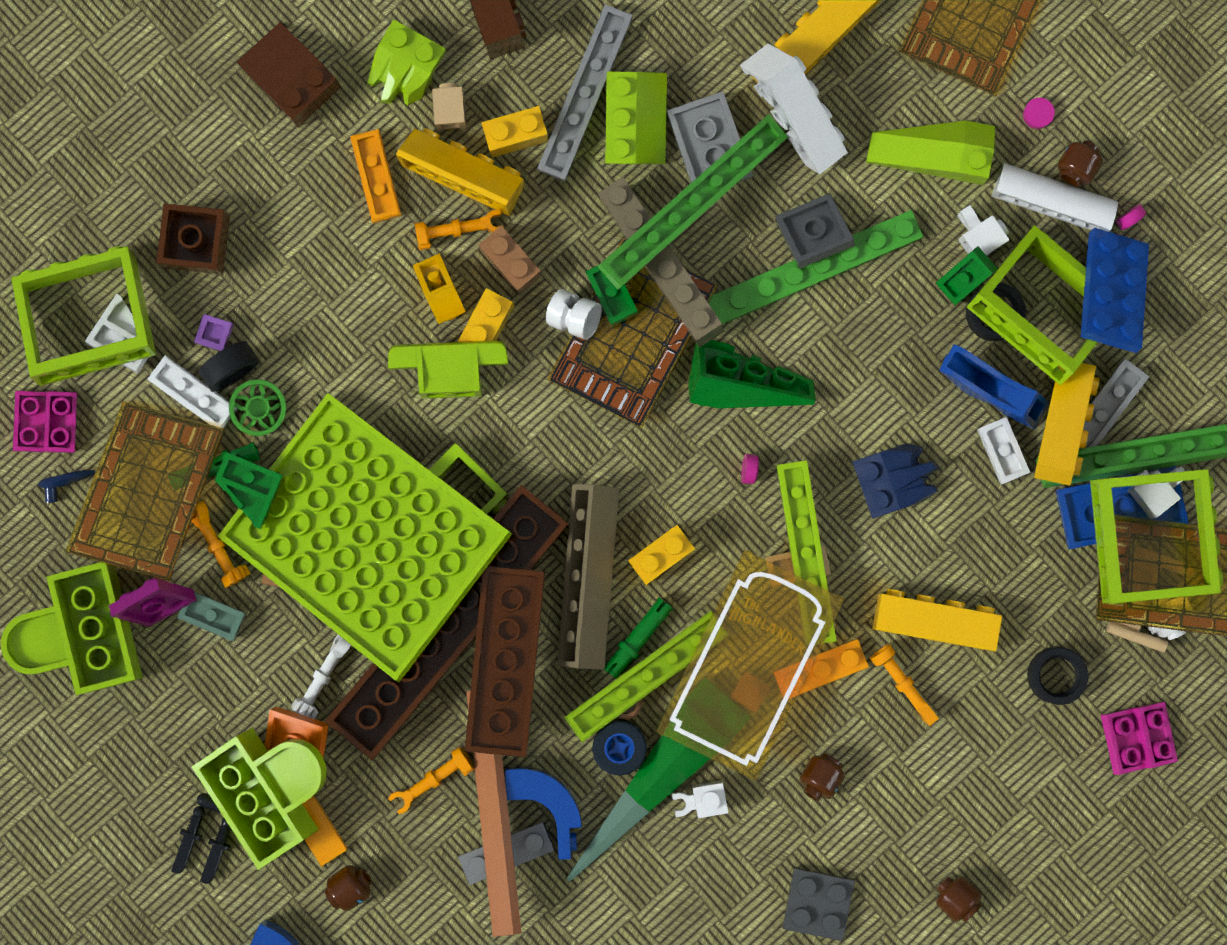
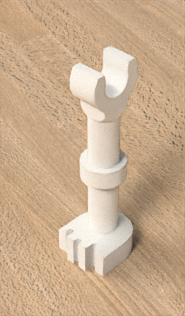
M337 634L330 653L320 670L316 669L312 675L314 680L304 697L295 698L291 705L292 710L313 719L316 718L318 711L313 703L323 686L329 684L332 679L330 675L336 664L351 646L340 635Z

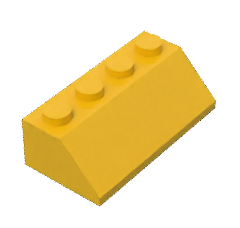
M414 128L398 149L396 156L402 167L490 208L500 210L501 213L508 216L511 215L525 185L524 179L520 177L521 173L514 168L505 166L504 169L493 165L494 160L480 153L477 156H473L466 152L467 148L455 141L447 144L439 140V134L426 128L423 131Z

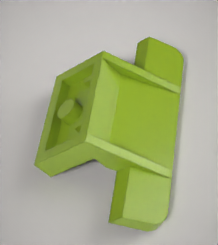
M501 341L393 345L388 353L389 370H418L419 394L422 399L481 397L482 384L480 382L479 366L509 365L506 345Z

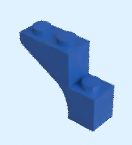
M955 344L949 354L945 356L939 370L965 394L995 406L1007 418L1033 429H1036L1050 404L1038 391L1008 378L966 349Z

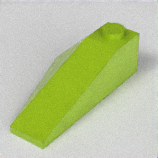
M964 120L872 132L866 163L984 185L989 179L993 159L995 126Z

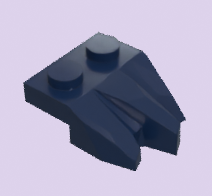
M906 443L853 461L872 519L923 502L938 492L935 485L927 484L926 479L939 470L940 467L934 460L919 463L918 457L922 453V447Z

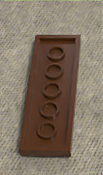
M488 566L482 573L465 741L466 752L527 757L545 579L544 571Z

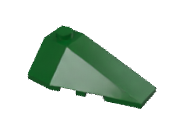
M711 340L700 348L695 343L688 381L690 403L722 409L814 405L816 402L814 382L811 379L781 366L775 369L768 367L760 362L761 358L752 354L751 358L734 352L736 347L728 343Z

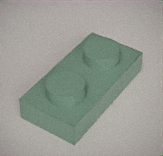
M194 591L197 601L182 608L177 618L228 640L235 641L246 613Z

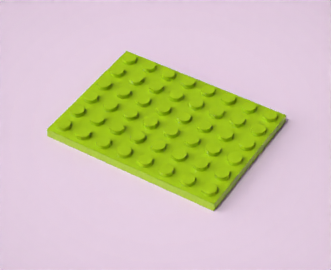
M327 393L270 467V470L280 473L284 477L263 528H255L241 509H238L217 537L395 681L400 682L512 533Z

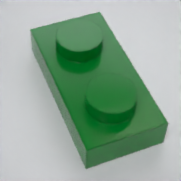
M977 246L939 279L936 285L954 305H957L998 268L981 248Z
M597 266L585 271L612 327L639 314L625 284L617 290Z

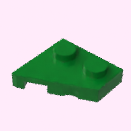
M226 452L215 481L228 493L236 506L252 521L254 527L262 529L284 475Z

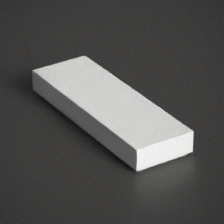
M165 355L148 377L150 382L215 429L223 431L231 420L229 401L219 393L211 392L205 383ZM234 407V413H236L238 409Z

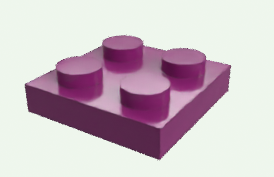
M153 578L145 581L143 586L137 590L121 595L118 601L109 605L111 617L151 627L197 601L193 589L159 578Z

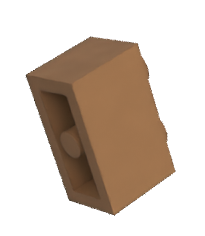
M502 226L497 228L478 245L481 252L519 295L542 277L540 269Z

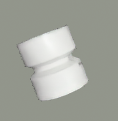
M559 289L553 295L548 305L546 323L551 327L561 331L568 330L571 335L588 340L593 336L599 325L602 307L595 301L585 297L579 300L577 294Z

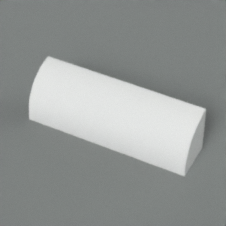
M1004 162L1002 163L991 196L1088 230H1092L1095 227L1108 232L1112 229L1118 207V201Z

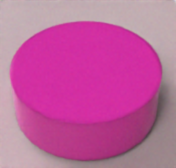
M1045 98L1032 99L1023 110L1025 123L1033 129L1047 127L1055 115L1052 103Z
M1138 204L1119 216L1115 222L1120 230H1125L1140 221L1146 215V211L1141 204Z
M745 453L741 470V481L743 484H754L757 480L759 459L755 454Z

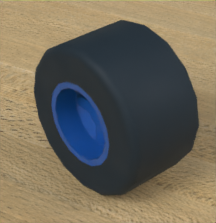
M619 719L611 721L601 728L594 736L592 746L594 760L599 767L611 775L618 776L631 774L638 769L646 757L647 750L645 736L639 727L630 721Z

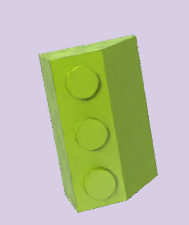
M607 71L605 164H665L667 73Z

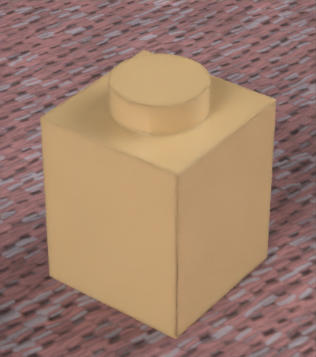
M455 83L440 84L439 88L432 89L434 123L437 131L467 129L463 88L457 87Z

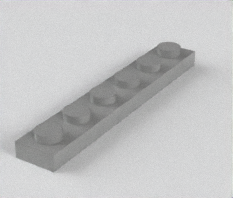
M604 5L537 170L539 172L566 182L605 87L607 71L612 70L633 15L609 5Z

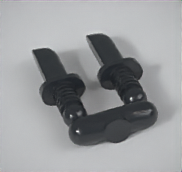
M202 793L198 795L197 803L199 806L193 810L192 818H190L191 821H189L190 824H188L189 827H187L188 830L183 828L180 830L179 834L184 836L171 870L173 873L180 874L183 872L188 863L195 840L201 841L203 835L197 832H199L198 829H200L202 817L205 815L204 808L221 813L209 794ZM225 818L222 819V825L218 829L216 840L210 838L208 844L212 845L200 879V882L205 884L213 880L224 850L229 851L231 845L225 843L231 831Z

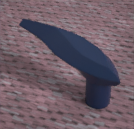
M82 470L44 478L38 485L44 488L45 503L58 502L57 487L68 486L73 482L91 477L96 472L95 470Z

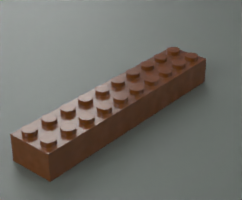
M521 485L493 518L511 532L512 535L488 566L532 570L569 524ZM482 574L400 682L395 681L373 663L325 720L327 724L370 760L377 758L476 638Z

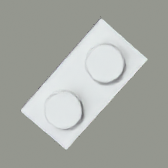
M1007 417L977 429L1000 485L1030 473Z

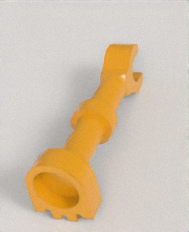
M492 210L480 219L459 222V219L451 220L449 224L427 227L425 222L414 223L419 250L431 249L430 238L454 235L455 238L461 237V233L488 230L493 233L500 226L495 227L490 221L494 217H500L501 211Z
M204 501L196 503L190 521L201 530L209 545L207 550L210 554H214L224 572L221 581L224 587L228 588L240 582L251 573L246 565L234 567L224 549L226 547L225 543L219 540L210 524L209 511Z
M887 643L871 655L869 659L875 666L883 665L897 683L895 685L897 690L906 695L923 721L931 726L939 720L938 716L913 686L914 681L910 675L906 676L895 662L893 657L896 652Z
M459 746L452 751V759L435 771L429 770L425 773V778L406 791L397 790L393 792L388 799L390 801L396 797L404 799V806L397 811L398 814H403L409 810L414 799L432 787L436 789L441 785L443 779L459 769L464 776L475 770L474 763L467 752Z

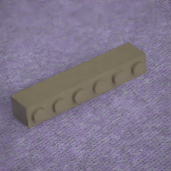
M623 177L598 193L602 204L627 240L651 219ZM668 244L645 265V268L700 348L723 333L724 328Z
M572 484L557 666L604 670L619 488L592 484Z

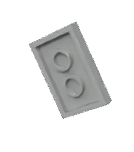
M723 91L669 109L666 112L691 183L740 140ZM750 171L739 182L752 178V172Z

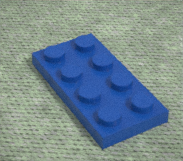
M1095 227L1089 232L1080 337L1134 353L1142 349L1149 252L1148 243Z
M1172 466L1157 470H1159L1161 474L1170 473L1177 467ZM1139 473L1122 477L1137 476ZM1090 483L1055 490L1068 549L1096 544ZM1180 483L1173 489L1181 499L1160 516L1151 519L1128 492V489L1132 486L1112 488L1115 519L1141 522V524L1143 522L1175 527L1189 525Z

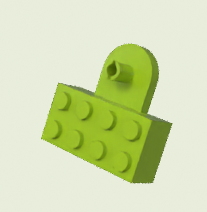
M100 562L46 576L53 606L17 616L9 622L1 637V651L5 661L10 667L20 673L39 674L69 666L75 695L86 694L143 679L129 621L111 617L109 605L118 601L122 595L116 568L112 564Z
M252 727L235 736L192 766L197 777L258 870L319 830L303 806V803L322 789L326 780V764L318 749L309 742L291 739L268 751Z

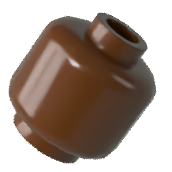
M1084 140L1083 143H1070L1058 161L1060 178L1074 187L1090 184L1103 164V159L1098 153V146L1087 140Z
M822 753L821 756H812L800 776V782L805 787L803 792L816 801H819L821 798H833L845 778L842 763L825 753Z
M347 865L328 878L327 888L325 889L326 898L335 909L350 911L369 898L371 893L369 885L372 884V880L365 869L359 870L353 865Z
M963 876L957 877L954 881L948 877L936 889L940 893L936 899L937 906L954 922L963 920L966 923L982 907L979 903L982 897L981 893Z

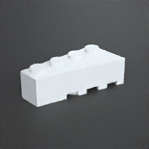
M767 44L740 65L745 74H750L757 80L758 83L754 88L759 96L764 97L772 107H775L770 111L771 114L785 130H790L786 135L807 167L821 174L848 153L842 143L845 141L843 134L837 127L832 125L830 121L832 118L831 112L823 103H820L817 97L819 91L815 84L806 78L804 74L806 67L797 56L792 57Z

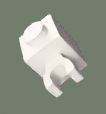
M971 205L960 211L957 215L968 229V232L958 239L967 254L979 246L988 256L1009 241L1007 227L1000 219L996 221L993 215L980 222Z
M1181 466L1179 468H1175L1170 473L1183 472L1185 470ZM1144 470L1137 476L1161 473L1159 470H1154L1149 473L1147 470ZM1182 481L1134 485L1128 489V492L1150 519L1157 518L1181 499L1173 488Z
M722 780L692 785L693 794L690 795L683 792L672 793L673 800L683 799L686 802L682 810H675L676 817L685 816L691 810H696L698 818L728 813Z

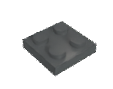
M830 193L775 216L776 224L799 269L855 246L854 239Z
M794 867L782 928L843 941L854 879Z

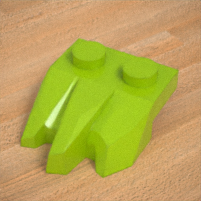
M393 19L376 49L367 85L384 84L380 103L391 104L396 96L401 93L404 97V103L409 106L422 99L432 81L433 73L446 53V49Z

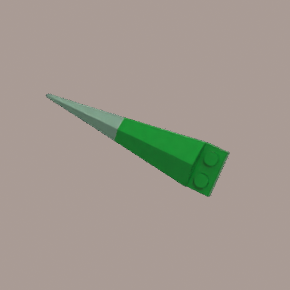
M705 676L685 698L676 718L683 721L680 726L681 729L723 748L751 718V715ZM670 721L568 875L567 882L574 879L718 752L675 731L676 723Z

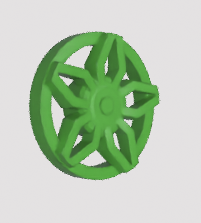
M250 380L244 382L234 390L230 397V418L233 424L245 434L252 436L267 435L275 431L284 420L286 413L284 396L274 384L268 381ZM256 384H258L260 396L254 395ZM251 385L249 391L251 398H248L246 395H238L241 390ZM263 385L272 389L276 395L264 398L265 390ZM235 399L245 400V407L237 404ZM279 400L280 402L270 407L268 401ZM281 406L279 418L275 422L273 415L269 411H275ZM234 407L240 411H245L241 415L239 422L235 416ZM247 416L252 418L251 422L243 427L245 418ZM266 416L269 418L271 427L266 425L262 420ZM256 420H258L259 425L266 430L252 431L249 429L252 426H254Z

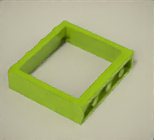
M1034 225L967 305V308L1061 386L1075 373L1097 342L1086 339L1075 355L1070 357L992 292L1025 250H1028L1084 297L1086 267Z
M128 246L112 247L107 252L97 255L85 254L80 256L78 260L67 263L55 262L48 268L26 270L18 276L11 277L29 375L39 386L156 355L137 259ZM123 266L137 337L41 362L28 292Z
M1208 469L1090 480L1102 603L1115 604L1221 593L1220 586L1223 585V573L1221 568H1218L1217 555L1220 554V542L1215 537L1214 525L1217 523V512L1215 507L1212 506L1211 501L1214 482L1212 476L1209 475ZM1193 480L1204 585L1122 593L1112 488Z

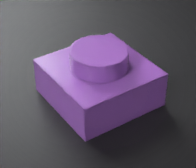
M203 314L194 343L221 351L227 347L234 324Z

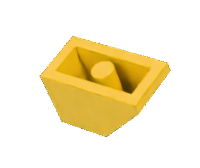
M440 253L412 265L438 324L453 320L458 315L466 312Z

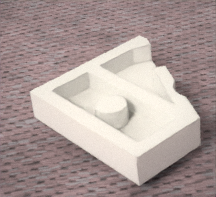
M115 295L85 340L86 344L92 348L137 337L133 315L120 295ZM148 358L121 365L138 374Z

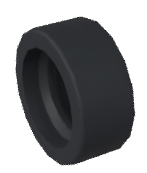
M999 283L992 292L1007 298L1012 308L1025 318L1026 305L1022 295L1014 287L1005 283ZM980 289L970 297L968 304L972 301V299L976 296ZM966 306V320L970 329L978 337L987 341L1004 340L993 329L985 327L979 317Z
M240 341L212 356L198 371L210 391L217 392L249 374L259 364V359L247 341Z
M1063 647L1045 648L1037 653L1031 660L1027 672L1028 683L1033 693L1044 702L1056 705L1070 704L1080 698L1086 690L1089 679L1087 665L1082 657L1073 650ZM1052 658L1066 659L1075 669V682L1064 693H1051L1041 683V668L1045 662Z

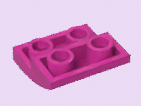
M15 391L13 451L75 453L77 393Z
M1165 702L1101 715L1114 775L1178 762Z

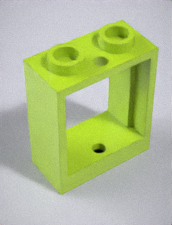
M455 443L429 470L441 479L461 459L496 493L481 509L487 515L493 513L496 516L507 501L505 499L508 494Z

